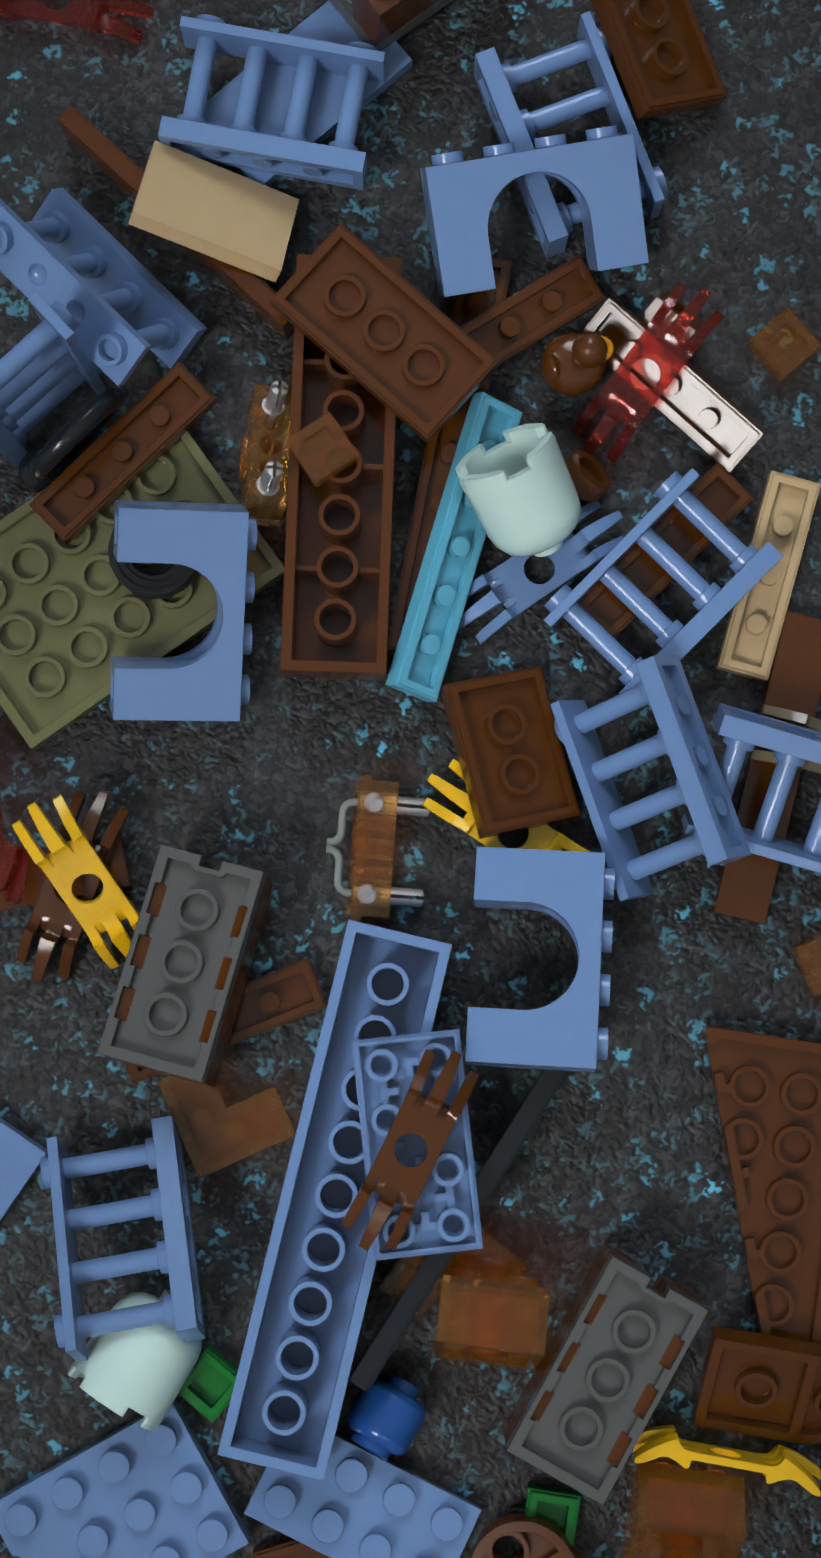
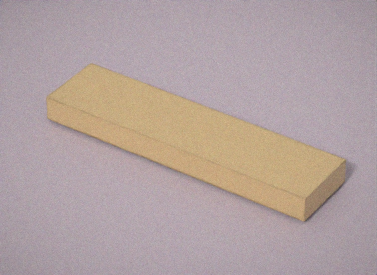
M773 470L768 474L750 544L759 551L769 542L783 557L731 609L715 669L761 682L768 681L821 487L820 483Z

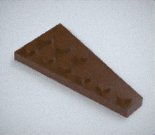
M703 1026L759 1333L821 1344V1043Z

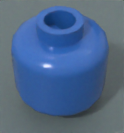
M391 1374L387 1382L376 1379L369 1390L366 1389L364 1391L362 1389L347 1417L348 1425L354 1431L350 1439L386 1461L390 1454H405L426 1416L422 1404L415 1400L419 1389L394 1374Z

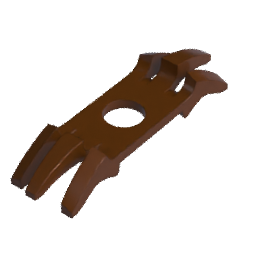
M79 791L76 792L69 806L76 821H78L87 795ZM100 791L89 809L81 829L106 866L112 856L116 840L127 820L130 810L122 807L119 808L107 828L100 845L96 844L97 832L109 797V793ZM62 823L60 835L68 842L71 840V837ZM93 874L80 875L85 885V891L80 900H94L101 879ZM46 876L34 911L24 928L16 961L26 964L39 928L45 930L44 934L40 937L32 980L42 983L61 936L67 938V941L62 948L59 978L70 979L75 955L84 934L82 926L66 903L58 896L56 889Z
M425 1049L395 1120L357 1196L341 1223L351 1229L369 1200L372 1191L380 1194L359 1244V1247L367 1251L386 1222L395 1202L402 1205V1208L390 1233L386 1247L396 1250L431 1171L479 1077L478 1074L469 1071L450 1108L442 1106L462 1054L454 1050L428 1096L424 1097L420 1095L435 1055L434 1052ZM405 1134H417L426 1142L427 1155L416 1166H405L395 1156V1144Z

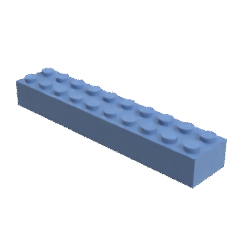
M348 919L217 1455L320 1481L325 1479L377 1262L374 1261L373 1244L368 1251L359 1247L370 1219L368 1201L351 1229L341 1224L366 1178L352 1040L431 1032L452 944Z

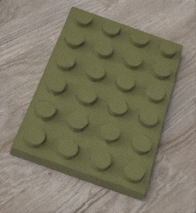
M188 431L68 545L29 506L40 493L0 520V705L29 747L34 751L110 698L111 656L169 657L213 626L217 611L216 594L212 583L200 572H198V575L185 590L172 597L149 599L135 595L123 586L116 578L109 564L108 545L114 529L115 500L239 504ZM258 529L256 550L247 551L246 571L254 572V596L284 576L283 564ZM139 563L142 568L152 572L162 571L170 565L165 563Z

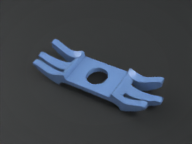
M595 501L581 507L580 519L577 525L599 510L602 505ZM618 510L586 526L575 535L571 532L563 540V545L559 550L546 556L554 565V575L544 584H535L529 581L524 573L526 561L535 555L512 556L496 568L476 578L472 582L468 598L489 585L493 590L463 613L459 630L503 604L506 609L475 636L481 645L502 627L521 615L526 609L582 571H586L602 560L624 538L623 536L593 549L589 554H587L584 548L624 518Z

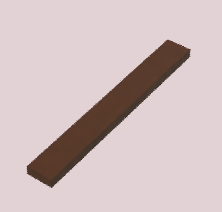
M492 257L496 289L454 296L450 319L457 326L461 327L506 299L512 260ZM491 374L474 393L485 392L488 394ZM472 395L425 446L388 640V652L395 653Z

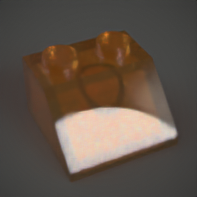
M454 1269L453 1276L443 1275L439 1287L430 1357L534 1371L545 1355L551 1289L538 1287L537 1279L525 1276H507L506 1283L485 1280V1273L472 1269Z
M666 1462L638 1463L629 1490L621 1558H738L746 1538L744 1477L727 1475L723 1471L715 1469L696 1471L675 1468Z

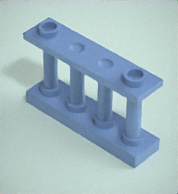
M590 11L580 15L576 36L578 41L512 66L508 62L500 63L495 47L475 54L474 78L500 144L514 142L515 153L534 150L531 140L536 138V132L605 107L611 125H617L618 136L632 133L634 135L641 200L649 220L659 217L665 200L664 197L668 195L664 174L659 166L652 168L609 60V57H612V53L602 27H596ZM587 62L596 88L532 112H528L526 108L519 110L513 93L517 92V86L578 63ZM532 172L517 177L515 182L547 259L565 252L568 233L572 232L573 225L582 222V217L577 202L567 206L563 202L556 204L549 187L554 185V177Z
M201 14L196 18L181 16L179 26L185 47L195 49L183 114L177 115V118L161 117L158 138L161 143L214 164L364 190L368 172L366 152L359 151L355 146V140L367 80L385 82V52L378 51L373 45L365 42L353 41L348 43V45L226 24L221 18L208 14ZM216 53L246 58L234 122L228 124L227 127L207 124V121L203 119ZM266 62L296 67L284 132H280L278 136L258 133L254 128ZM316 71L347 76L335 140L329 142L328 145L308 142V139L304 137Z
M63 187L52 189L32 221L24 222L0 198V271L28 299L37 292L49 306L58 300L79 323L80 326L74 333L88 357L118 387L125 384L149 349L170 369L178 362L183 363L207 327Z
M37 292L28 300L42 322L0 359V453L17 472L19 471L20 461L28 454L22 445L29 439L26 434L84 381L98 395L107 390L99 376L103 371L88 357L74 333L80 326L79 323L58 300L49 306Z
M693 468L684 477L675 471L654 493L660 501L573 590L565 584L545 604V607L551 613L544 621L552 629L564 618L622 674L618 679L625 687L618 694L639 685L641 678L636 663L644 659L640 656L636 660L578 603L599 580L659 637L655 642L662 649L656 656H679L681 660L783 557L769 542L759 551L752 544L746 547L689 491L700 476ZM673 505L732 562L729 567L736 574L722 589L715 582L710 585L652 529ZM636 543L695 599L692 605L699 612L685 626L678 619L672 622L615 566Z
M651 656L636 663L641 678L638 686L589 709L585 700H558L550 704L555 717V732L559 740L565 745L602 852L605 853L607 868H615L614 890L617 891L620 902L653 894L654 891L648 877L649 875L701 854L706 857L709 866L734 862L751 855L679 656ZM643 706H651L659 727L657 735L605 758L595 729ZM667 754L670 757L677 777L675 785L623 806L613 777ZM685 804L695 826L694 834L641 856L630 826Z
M720 703L713 723L718 735L724 736L723 742L727 744L719 768L731 798L747 751L752 752L755 745L775 751L773 756L778 759L754 830L742 827L750 852L821 873V798L804 845L774 836L798 766H804L806 760L821 764V732ZM684 810L681 822L685 834L691 836L694 834L695 826L690 812Z
M172 1115L151 1119L153 1137L145 1138V1144L69 1157L68 1150L57 1136L46 1138L48 1156L41 1157L40 1169L44 1187L46 1189L51 1188L62 1314L55 1315L54 1329L58 1347L65 1348V1352L77 1362L88 1360L86 1338L166 1323L167 1328L175 1327V1332L184 1342L206 1338L181 1130ZM144 1165H148L150 1170L157 1169L159 1188L151 1189V1195L74 1209L71 1179ZM153 1216L155 1221H163L165 1240L157 1241L155 1248L79 1261L77 1230ZM160 1269L161 1274H169L171 1294L163 1295L162 1301L84 1315L81 1283Z

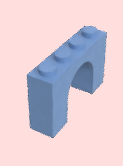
M617 125L585 130L587 141L571 144L566 143L565 134L534 138V150L515 153L514 142L483 147L484 158L464 161L462 150L431 155L432 166L420 168L438 295L449 297L496 289L488 236L489 213L497 195L508 183L519 176L532 172L556 178L574 195L581 212L589 270L603 271L649 263L633 133L618 136Z
M115 500L113 553L117 562L165 563L190 567L200 572L212 583L217 599V611L213 626L205 639L195 648L184 654L173 657L111 656L109 707L113 720L240 721L241 705H249L250 678L248 674H242L243 655H250L252 651L251 623H244L245 603H253L255 593L254 572L246 571L247 551H255L257 544L256 519H249V512L242 504Z
M477 847L474 886L475 907L533 910L553 917L566 928L575 943L578 954V969L567 991L556 1001L544 1007L531 1010L468 1007L465 1062L467 1065L595 1072L597 1060H607L608 1028L598 1027L599 1006H609L611 974H601L600 969L601 952L611 953L613 921L603 920V899L614 900L615 868H605V853Z

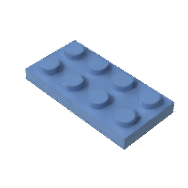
M335 1433L324 1481L265 1467L244 1510V1514L330 1558H460L482 1509L480 1506L389 1460L386 1461L365 1448Z

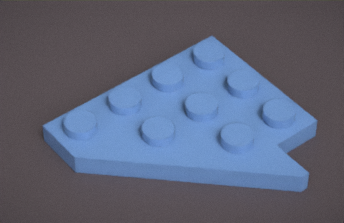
M176 1399L155 1432L141 1427L140 1423L144 1418L142 1415L0 1496V1534L11 1555L21 1558H224L247 1545L250 1535Z

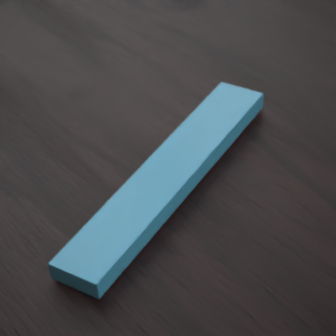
M485 392L472 395L385 684L425 702H437L486 538V532L460 485V479L455 468L461 458L478 444L482 443L485 451L495 445L506 441L502 432L519 426L523 413Z

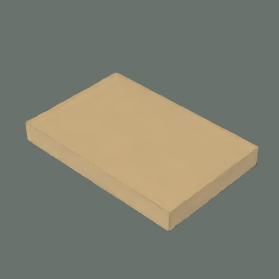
M155 140L128 224L276 283L282 270L299 199Z

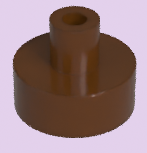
M576 449L565 459L578 497L582 500L595 502L610 488L611 479L608 472L589 453Z

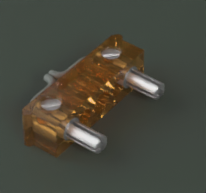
M279 380L272 382L271 386L255 384L252 395L249 398L247 432L242 437L239 469V478L243 481L241 504L249 512V519H256L257 525L280 528L281 519L286 509L289 464L291 389H289L284 381L281 382L279 388Z
M368 774L357 778L355 781L354 798L344 801L340 806L337 835L333 838H327L326 853H330L335 857L334 886L337 892L346 896L345 915L349 920L359 921L362 916L389 918L390 905L421 907L424 900L391 898V894L424 897L422 889L391 887L397 814L427 817L430 813L428 809L397 807V804L422 806L426 799L398 796L399 782L372 780ZM353 806L347 888L342 885L343 856L340 850L332 845L340 843L344 838L347 810Z

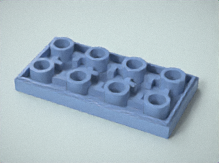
M459 1029L352 1040L365 1176L369 1173L395 1120L425 1049L435 1053L427 1078L420 1092V1095L427 1097L452 1051L454 1050L462 1054ZM462 1056L446 1099L442 1106L448 1109L465 1080ZM467 1102L431 1171L396 1250L386 1247L390 1233L402 1208V1205L395 1202L390 1215L372 1243L374 1261L483 1249ZM409 1133L397 1140L394 1153L401 1164L416 1166L425 1159L427 1145L422 1137ZM372 1191L368 1200L370 1217L380 1195Z

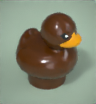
M586 332L584 334L568 333L557 336L548 342L542 354L540 362L541 373L545 381L554 390L568 396L582 394L600 382L605 373L606 360L613 353V344L607 337L600 336L594 332Z

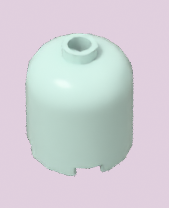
M529 423L503 431L502 433L506 441L495 445L485 451L482 443L478 444L461 458L455 469L462 489L495 547L511 556L535 555L536 557H545L559 550L563 545V540L575 529L580 519L581 506L577 490L555 435H553L552 431L548 432L543 423Z
M164 1290L160 1298L147 1292H132L123 1296L111 1310L162 1301L163 1295L171 1294V1292ZM166 1323L93 1336L87 1343L88 1360L75 1361L67 1374L75 1379L77 1377L83 1378L84 1380L79 1387L119 1416L123 1417L128 1408L143 1415L144 1418L140 1423L141 1427L155 1432L195 1366L202 1350V1339L184 1342L175 1332V1327L167 1328Z

